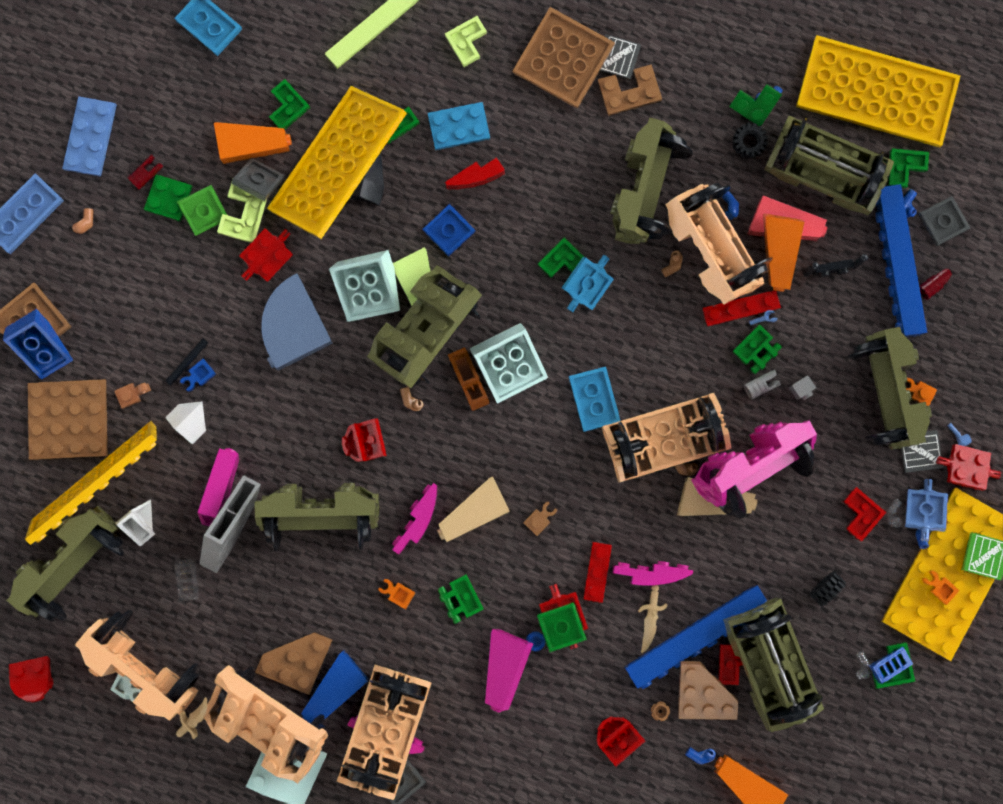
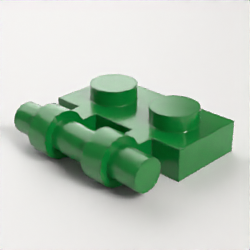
M759 324L732 352L745 365L752 361L754 365L750 368V371L756 374L759 370H763L766 367L765 364L771 358L774 359L778 355L777 352L782 347L778 343L771 346L769 342L773 337ZM764 349L766 353L759 358L757 354Z
M467 574L449 583L452 591L447 593L444 586L437 589L440 594L439 598L441 602H444L448 610L447 614L449 618H452L454 624L461 621L458 614L462 611L466 618L484 610ZM453 596H456L460 604L457 608L454 607L450 599Z

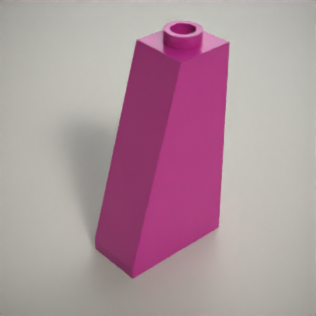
M219 448L198 510V516L202 525L210 526L230 496L239 463V455L233 449L225 448L223 450Z
M492 629L485 698V703L490 705V709L496 712L509 710L533 643L501 629Z

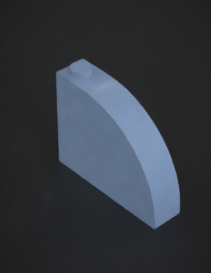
M298 274L289 277L274 290L266 303L262 316V337L270 356L267 360L272 368L275 367L278 371L333 344Z

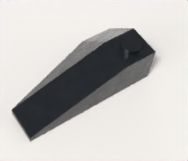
M381 152L349 199L380 206L384 191Z

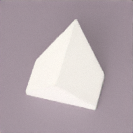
M202 402L178 404L165 417L172 427L191 444H194L206 432Z
M151 500L130 510L115 523L139 546H142L155 535L152 527Z

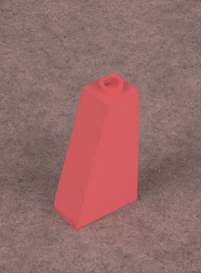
M762 196L747 234L764 236V213L803 220L805 223L801 240L817 241L825 236L828 227L825 226L826 219Z

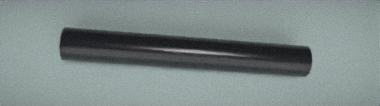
M202 338L165 382L171 386L209 342Z

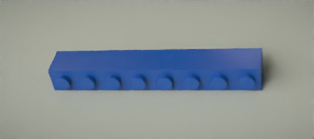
M901 184L885 186L881 189V195L876 203L878 212H876L875 217L876 222L880 223L881 228L879 230V239L881 242L883 241L884 245L882 257L887 262L885 274L890 279L888 291L890 297H893L894 302L892 304V313L896 315L897 319L895 328L900 327L905 337L920 336L927 333L902 187Z
M754 585L629 663L624 668L636 688L641 687L645 689L652 684L651 680L656 677L659 679L669 673L667 670L673 666L675 668L680 667V661H684L689 656L691 658L696 657L701 653L700 649L705 646L709 648L718 642L717 639L722 635L727 637L723 619L758 607L767 600L758 585Z

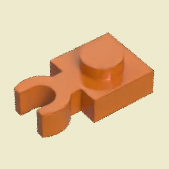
M907 378L910 387L906 388V390H910L913 393L911 398L919 403L926 402V406H929L937 389L922 381H919L916 385L911 378Z
M930 570L929 573L933 577L932 581H928L926 578H923L922 581L926 585L933 586L930 592L944 605H947L960 590L945 577L939 580L938 574Z
M384 579V582L388 583V589L383 590L379 588L378 590L385 595L391 594L388 600L406 610L415 592L400 583H397L394 587L390 580Z

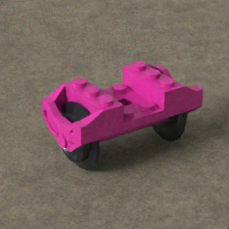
M810 420L802 423L782 424V422H779L775 425L770 423L766 426L764 424L754 428L755 432L749 435L755 447L747 450V455H744L743 452L735 453L734 451L729 453L722 452L720 454L716 452L710 455L708 461L702 464L696 477L691 479L698 494L707 502H711L714 506L719 507L727 515H733L741 519L747 513L742 494L786 466L790 465L801 476L808 477L812 475L815 460L812 450L816 443L817 433Z

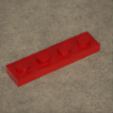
M773 290L732 300L726 304L720 303L704 307L702 310L706 325L709 327L765 313L767 310H777L781 306L777 291Z

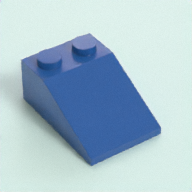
M37 309L5 328L3 341L41 380L73 361L51 324Z

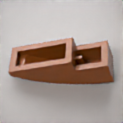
M464 347L448 354L471 410L474 411L490 404L466 348Z

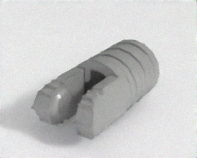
M772 370L744 384V390L751 400L781 385L779 380L772 381L769 384L766 383V381L776 376V371Z

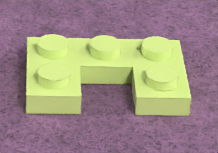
M231 182L228 198L245 202L246 204L241 219L222 214L217 233L251 243L257 237L267 200L264 202L233 185Z

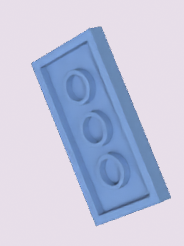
M78 96L62 169L101 177L117 106L116 103Z
M36 173L0 208V246L9 254L64 201Z

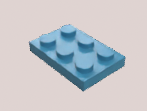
M191 0L175 17V20L216 56L242 30V27L211 0Z
M483 102L428 113L435 150L490 139Z
M606 367L569 376L583 432L621 421Z

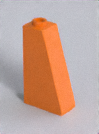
M214 123L219 156L223 164L289 152V146L292 145L291 136L286 133L284 128Z
M764 213L766 259L773 258L768 264L770 269L768 271V282L773 287V290L782 292L784 289L790 290L805 222L801 219Z
M725 754L723 758L720 756L714 765L716 767L715 772L743 804H784L788 797L787 793Z

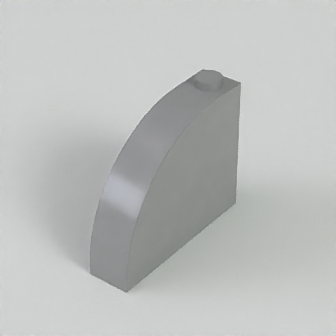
M243 475L204 534L200 565L215 573L218 572L251 514L261 484Z

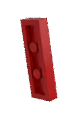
M592 543L583 600L603 603L612 545Z

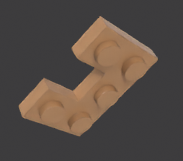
M652 64L633 70L638 87L621 92L616 74L598 79V85L608 116L662 101Z

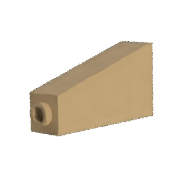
M489 478L438 524L440 529L437 532L441 540L445 539L446 542H449L510 512L494 478Z
M685 478L677 516L727 515L719 507L714 506L711 502H707L698 494L691 481L693 478ZM749 492L742 494L746 504V514L752 513V510L755 511L757 505L756 494Z

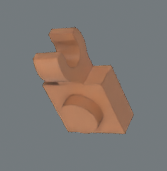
M131 383L114 392L121 408L124 409L140 402L139 396L151 391L149 384L142 383L137 387Z

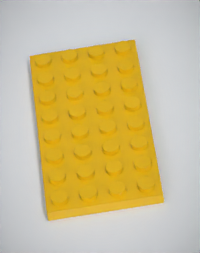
M816 35L796 107L940 148L943 145L960 75Z
M350 86L267 209L322 239L407 113L395 105Z
M152 421L147 423L30 521L25 540L30 545L35 541L39 543L46 537L45 533L50 528L56 529L66 515L68 517L73 515L78 510L77 506L82 502L85 504L94 496L93 493L97 489L103 490L109 484V479L113 476L116 478L125 471L124 467L129 463L132 465L138 461L140 454L144 450L150 451L156 445L155 441L157 440L154 423Z
M956 487L953 488L948 497L945 532L931 531L929 533V547L920 549L881 621L949 661L955 655L995 580L961 570L969 535L973 532L1003 541V514ZM930 570L938 574L939 580L945 577L960 590L947 605H944L930 592L933 586L926 585L922 581L923 578L932 581L933 577L929 573Z

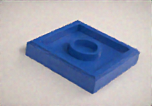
M450 204L422 229L448 257L476 232Z

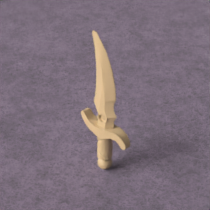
M658 585L651 587L649 604L643 605L638 610L642 612L648 609L647 616L644 619L641 653L645 652L653 641L657 628L656 621L659 618L657 615L658 611H662L667 607L666 603L663 606H657Z
M206 697L201 705L189 714V718H187L185 711L180 713L182 726L176 731L177 737H182L187 731L192 735V739L197 737L198 734L195 727L203 720L206 714Z

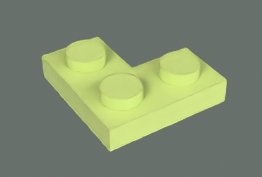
M475 16L445 33L446 39L463 67L480 59V55L472 42L487 34V31L478 16Z

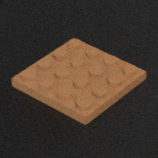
M550 7L513 69V73L578 109L615 46V42Z
M105 379L28 383L29 460L108 456Z

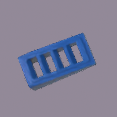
M900 647L868 666L877 682L882 684L913 665L904 647ZM900 653L906 662L904 664L901 663L899 657L897 656ZM895 658L899 667L896 668L891 659ZM886 662L889 663V665L892 668V671H889L885 664ZM880 666H882L884 671L886 672L885 675L882 674L879 668Z

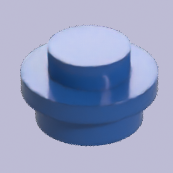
M531 632L526 638V641L533 643L532 651H540L545 646V638L540 632Z

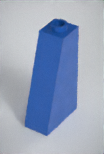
M345 650L338 655L302 711V719L308 723H311L320 714H323L325 716L324 719H326L369 681Z

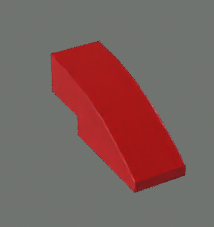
M497 157L482 167L476 161L447 180L445 187L447 189H466L480 186L504 175L505 169Z

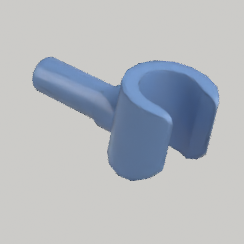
M767 310L764 316L750 320V325L764 321H777V318L769 319V315L775 313V311Z
M952 423L948 425L959 445L966 446L972 442L968 434L961 436Z

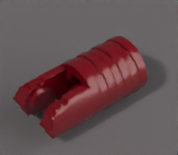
M152 154L127 177L139 190L164 167L161 163H158L150 172L146 170L154 161L155 157Z
M946 268L938 274L932 275L919 285L920 294L924 299L929 300L943 289L946 282L948 283L951 278V270Z

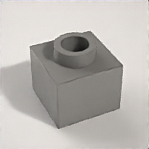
M808 375L788 387L796 400L800 398L806 400L813 395L812 391L816 389Z

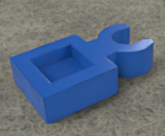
M202 359L188 370L191 376L183 377L180 383L184 384L186 381H190V386L186 389L190 392L194 390L197 382L202 386L214 377L216 373L206 360Z

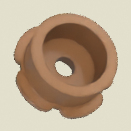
M659 701L657 704L652 705L651 715L655 720L665 721L670 714V708L666 706V703Z

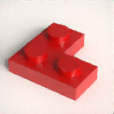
M857 487L843 501L844 504L857 514L846 527V530L862 542L885 515L886 511Z
M719 644L718 680L726 685H739V665H743L741 659L735 656L731 645Z

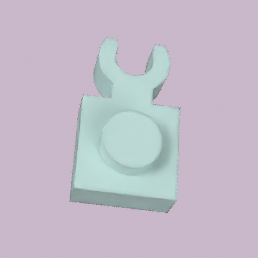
M118 674L110 690L123 699L130 698L133 702L138 692L142 691V688L134 687L130 683V678L126 675L121 676Z

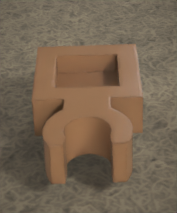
M549 502L543 505L541 513L536 509L524 522L536 536L550 523L547 517L553 516L557 512L556 508L552 512L546 510V507L550 504Z

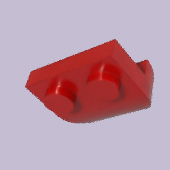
M378 418L350 425L345 436L342 437L344 453L355 461H370L387 456Z
M48 656L9 664L10 687L16 696L26 702H37L45 698L44 695L53 687Z
M609 717L597 729V744L615 767L645 742L633 725L623 717Z

